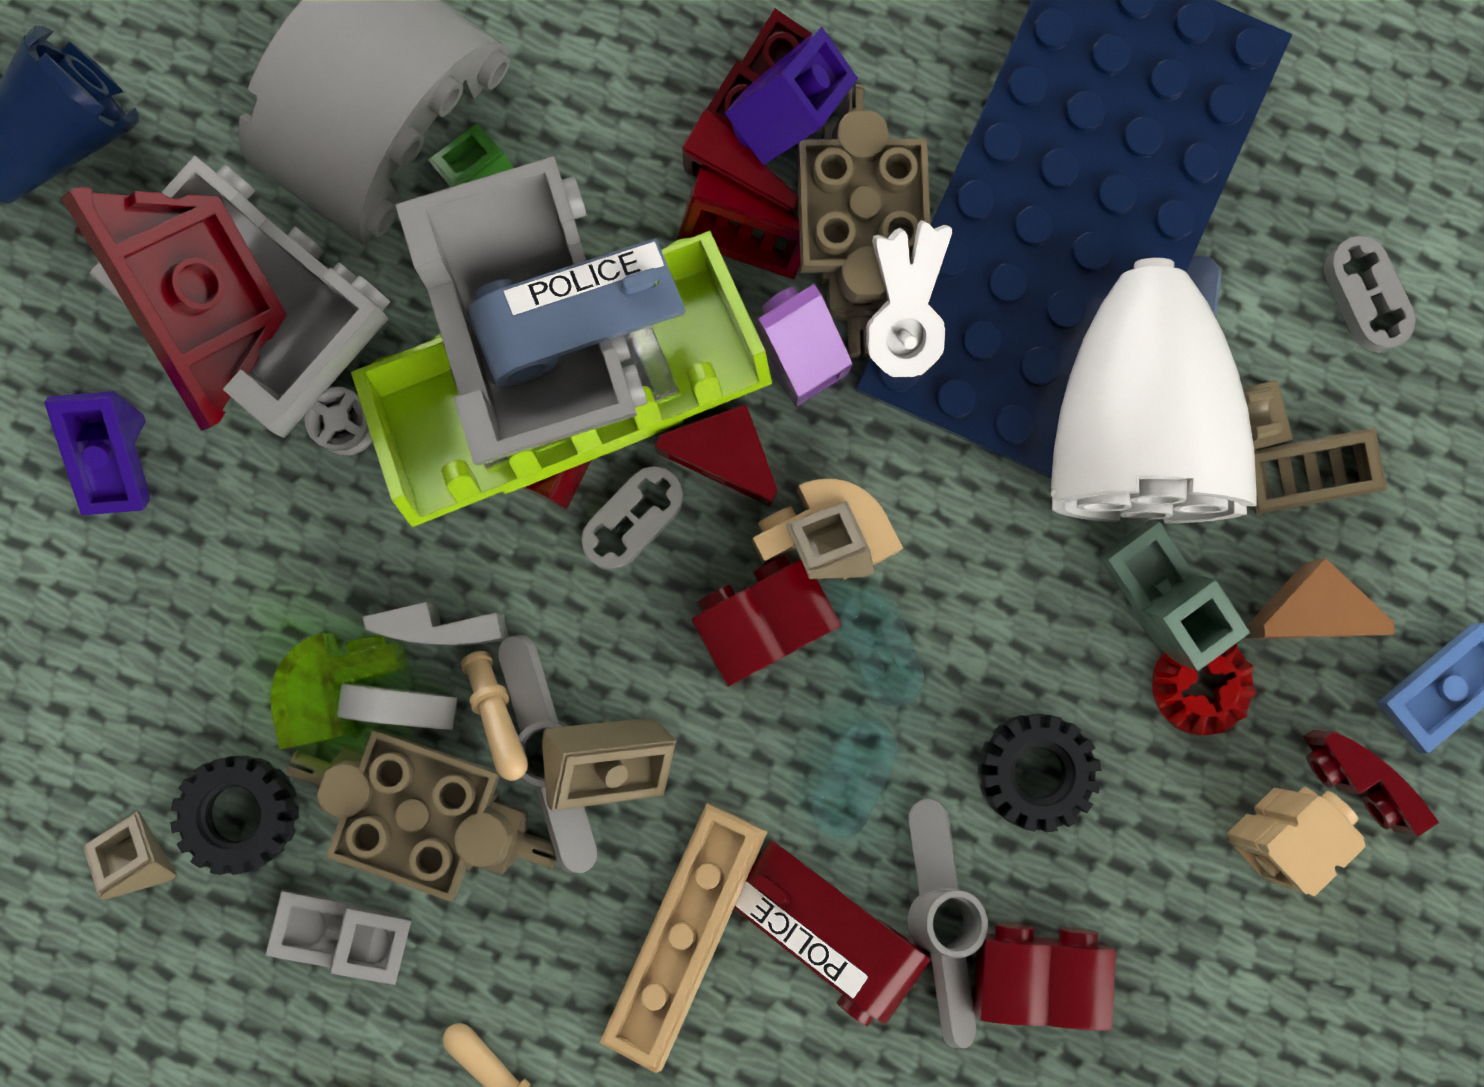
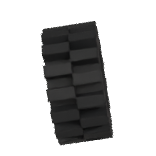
M1031 714L1011 718L1010 722L1005 725H999L992 732L994 735L990 741H985L981 751L984 752L982 762H978V774H981L982 784H980L981 791L989 800V806L997 814L1005 818L1006 821L1025 830L1033 832L1035 830H1042L1048 833L1058 831L1057 827L1062 825L1070 827L1078 822L1076 816L1081 811L1088 813L1094 805L1089 802L1092 792L1099 794L1101 782L1095 781L1096 771L1102 770L1100 759H1095L1091 752L1096 749L1089 738H1084L1080 734L1082 730L1073 723L1063 721L1060 717ZM1033 747H1045L1051 750L1059 759L1062 768L1059 785L1053 792L1043 797L1028 796L1019 788L1015 780L1014 769L1018 758L1023 752Z

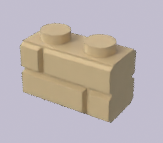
M1302 787L1298 792L1273 788L1254 807L1255 816L1246 814L1227 833L1228 842L1263 879L1312 896H1316L1337 876L1336 866L1345 868L1366 847L1363 835L1353 826L1359 820L1355 812L1334 793L1326 791L1322 796H1318L1307 787Z

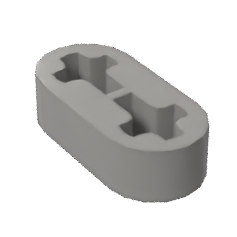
M1356 236L1348 238L1331 250L1325 259L1324 265L1326 281L1358 345L1368 351L1381 353L1390 351L1407 341L1415 329L1416 318L1414 310L1388 254L1381 244L1370 237ZM1350 254L1355 260L1365 258L1368 262L1369 268L1362 273V278L1358 273L1347 275L1344 271L1343 265L1351 259ZM1377 311L1380 315L1391 313L1395 319L1396 324L1388 329V334L1385 330L1374 332L1370 326L1369 321L1377 317Z
M656 466L643 468L635 473L589 520L583 529L581 542L583 551L588 559L601 569L617 570L630 564L676 517L682 508L683 492L677 477L666 468ZM646 481L653 486L659 485L662 481L668 483L670 488L666 492V497L671 503L669 507L662 511L660 508L653 506L638 519L632 512L644 499L639 489L641 485ZM628 518L634 525L621 539L627 548L626 551L619 557L613 552H608L603 557L599 556L595 551L601 543L595 535L598 529L604 526L606 529L613 531Z
M342 683L337 717L374 723L453 730L458 697Z

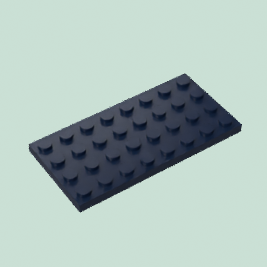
M1032 0L931 223L933 229L942 225L952 228V235L928 305L944 321L945 341L943 354L925 373L915 377H892L885 373L870 358L856 392L1052 479L1054 445L1060 410L1069 376L1083 339L1102 302L1124 272L1134 269V263L1138 260L1166 258L1174 261V268L1187 271L1292 34L1215 0Z

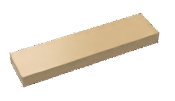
M706 803L599 1043L654 1073L662 1071L767 835V830L719 807Z

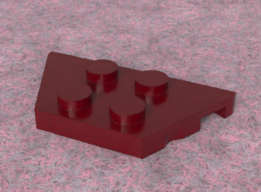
M77 187L70 190L61 197L62 201L200 430L202 431L218 424L226 413L223 411V408L231 397L223 390L224 387L240 369L250 375L259 360L260 349L266 341L273 338L287 315L220 197L188 194L183 198H170L160 192L134 191L130 195L92 193V188Z

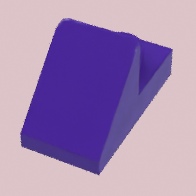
M115 391L48 396L44 404L81 516L145 510L150 501V492L135 446V441L146 423L144 415Z

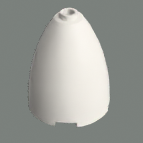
M1166 258L1138 260L1134 263V269L1126 271L1120 276L1102 302L1083 339L1070 373L1060 410L1053 452L1052 510L1065 516L1094 521L1118 522L1121 516L1123 518L1139 520L1164 519L1165 524L1215 521L1247 515V506H1256L1255 453L1248 407L1240 376L1225 335L1206 299L1184 270L1174 268V261Z

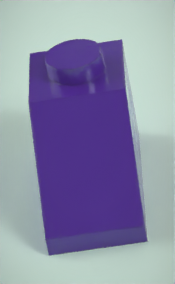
M820 27L749 85L727 109L725 115L731 121L733 131L740 143L752 150L761 164L765 165L819 130L857 81L858 77L823 27Z

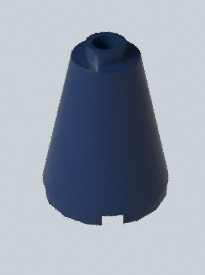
M35 25L24 36L0 80V201L8 204L13 203L124 135L139 122V113L136 108L126 114L111 97L123 93V90L111 76L70 41L62 50L48 42V37L54 31L44 26Z

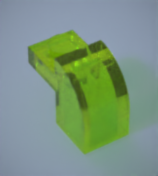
M320 633L303 640L292 648L278 666L271 685L270 704L279 750L357 734L355 720L337 717L341 684L409 670L405 646L399 644L386 645L385 636L377 635L346 642L348 654L341 655L338 635Z

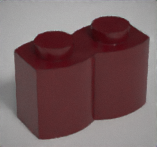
M787 554L755 570L753 574L758 583L735 594L732 586L729 584L697 601L702 613L691 618V621L726 687L741 681L842 626L818 580L809 579L801 560L791 564Z
M995 923V933H987L983 944L976 951L973 995L974 1014L981 1021L1022 1026L1047 1025L1093 1031L1112 1030L1116 949L1105 942H1098L1099 932L1090 929L1061 927L1059 928V939L1034 937L1033 926L1018 923Z

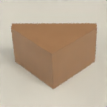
M1326 558L1305 562L1246 625L1250 631L1246 639L1395 635L1394 621Z

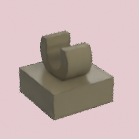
M1278 380L1244 387L1243 392L1249 412L1254 451L1293 441Z

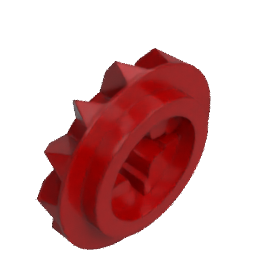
M1235 644L1202 669L1206 674L1228 675V678L1220 681V685L1213 688L1215 699L1212 700L1213 703H1209L1205 695L1186 694L1182 696L1181 692L1190 689V685L1198 681L1197 671L1179 664L1170 658L1167 653L1163 652L1155 665L1152 676V691L1155 703L1166 720L1184 732L1194 735L1226 733L1238 721L1247 717V709L1251 699L1257 693L1253 686L1251 673L1254 666L1245 659L1238 650V645Z

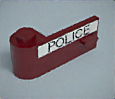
M773 840L769 842L752 866L734 907L737 912L838 990L842 995L836 1003L851 1017L867 1027L874 1018L887 1024L931 961V957L920 947L884 921L872 916Z

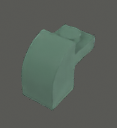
M1147 521L1099 557L1129 601L1126 607L1146 634L1164 653L1179 664L1199 671L1250 633L1216 579L1193 573L1159 521Z

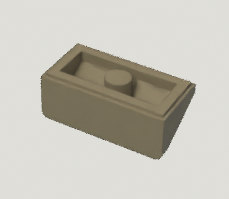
M648 718L544 729L542 748L547 806L551 811L664 796L677 740L660 723Z

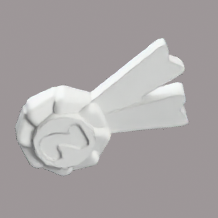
M920 220L917 224L911 263L909 259L908 235L903 229L898 228L894 230L888 238L880 235L873 236L872 243L888 301L867 322V353L885 373L892 377H915L916 375H922L943 354L945 341L944 321L928 305L952 235V228L950 226L942 225L933 229L926 221Z

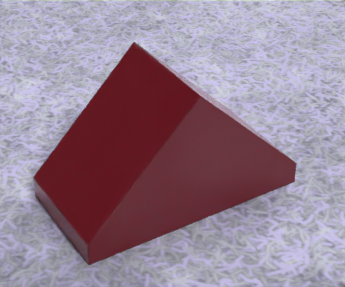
M747 404L659 436L655 445L658 455L771 507L776 497L777 487Z

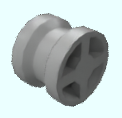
M329 387L304 415L305 428L310 438L319 446L326 448L332 453L341 456L355 455L366 450L373 442L358 394L344 387ZM352 408H354V410L351 413L353 417V422H351V416L349 414ZM344 430H347V432H345V433H340V434L337 435L336 438H334V436H335V434H336L337 432H342V431H344Z

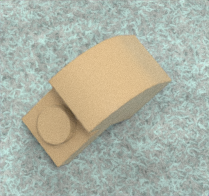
M817 479L798 485L796 493L805 511L796 515L792 506H789L758 522L762 533L752 538V544L764 565L796 549L787 529V523L847 501L870 549L873 565L895 555L903 549L887 515L876 499L859 486L839 479Z

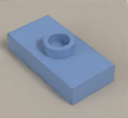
M1484 623L1470 624L1376 702L1417 753H1430L1484 708Z

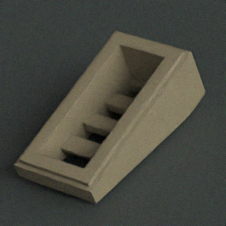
M1375 428L1254 451L1257 493L1256 506H1254L1255 514L1388 490ZM1343 447H1353L1359 477L1358 483L1348 484L1341 452ZM1316 452H1328L1334 487L1323 489ZM1302 455L1309 492L1297 494L1290 457ZM1277 460L1284 492L1283 497L1271 498L1265 462Z

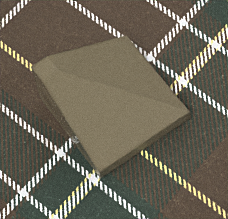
M847 501L786 524L809 579L866 577L875 573L870 549Z
M139 811L83 845L97 895L103 900L162 884L178 876ZM131 835V837H130L129 839H127L126 841H124L123 843L119 844L118 846H116V847L113 848L112 850L108 851L107 853H105V854L103 853V852H105L106 850L110 849L111 847H113L114 845H116L117 843L121 842L122 840H124L125 838H127V837H129V836Z

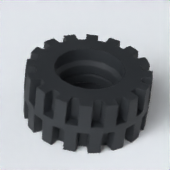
M230 756L213 760L193 770L195 774L183 780L178 788L182 791V794L179 798L173 799L171 811L177 812V820L170 822L172 833H180L182 840L176 845L181 853L190 852L194 856L190 861L198 868L209 867L211 868L210 873L218 875L227 873L236 875L249 872L277 858L285 850L284 847L287 842L292 840L296 829L293 828L296 819H299V807H295L294 797H297L294 786L289 787L285 781L287 776L281 769L273 768L270 766L271 762L262 758ZM230 787H241L250 791L256 797L261 809L260 825L257 831L245 841H231L222 837L212 822V806L216 798L225 789Z

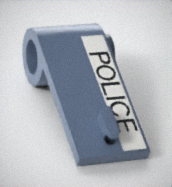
M657 238L513 284L510 279L488 283L475 292L476 300L467 309L470 321L497 387H510L534 380L555 368L559 362V356L684 315L686 311Z

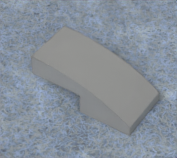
M429 602L363 617L365 630L407 642L466 646L499 642L509 637L503 614L492 613L441 625L437 605Z
M282 887L265 956L330 967V974L396 985L411 918L380 909Z

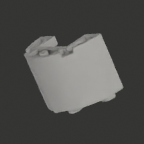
M301 0L269 43L248 86V90L256 95L257 101L252 116L247 113L240 116L238 138L242 156L259 171L362 245H365L372 234L380 237L387 232L398 215L395 204L400 199V195L389 180L399 166L405 168L415 160L424 144L425 138L423 134L438 115L444 117L452 111L458 103L463 90L464 93L475 100L484 87L491 90L502 81L510 66V58L508 57L510 50L502 42L442 0Z
M194 155L161 193L170 198H183L188 194L219 196L287 314L273 338L266 341L260 349L259 360L250 375L240 369L223 390L268 430L285 438L389 318L383 310L390 301L360 275L356 277L341 263L338 262L333 269L325 267L318 261L325 251L296 226L287 235L267 219L248 201L255 190L226 164L216 173ZM99 262L91 270L90 274L123 302Z
M554 156L395 204L414 268L426 286L459 392V395L454 397L455 404L475 465H482L637 416L635 407L647 404V400L635 364L624 368L621 366V361L631 359L624 335L559 356V362L555 368L534 380L510 387H497L467 313L469 305L476 300L475 292L488 283L510 279L513 284L587 261L574 220L587 216L575 176L561 179Z

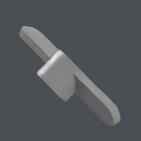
M515 635L507 637L502 641L498 657L520 729L518 737L526 753L527 744L535 733L547 728L565 727L568 725L559 722L534 642L525 635ZM528 764L527 771L522 778L536 787L559 866L571 874L584 873L590 870L597 859V848L585 807L551 811L547 806L545 776L533 771Z
M923 799L915 803L909 812V826L919 896L913 901L909 909L908 929L916 945L922 950L931 953L944 1041L951 1048H968L975 1039L976 1022L966 957L976 952L983 944L988 931V918L983 905L975 896L965 891H959L947 809L941 802L935 799ZM947 899H951L961 910L963 925L957 938L947 946H943L935 936L933 919L937 908Z

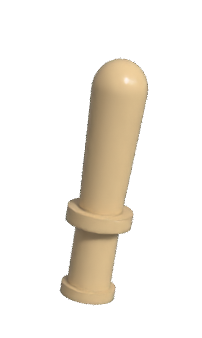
M476 651L465 656L460 663L463 673L468 676L473 691L469 702L472 711L481 716L497 773L506 780H518L527 771L528 759L506 707L509 702V695L507 689L502 685H498L492 669L493 659L491 654L486 651Z
M456 1023L445 1030L443 1035L445 1050L484 1087H530L531 1084L525 1078L519 1082L471 1027L463 1023Z

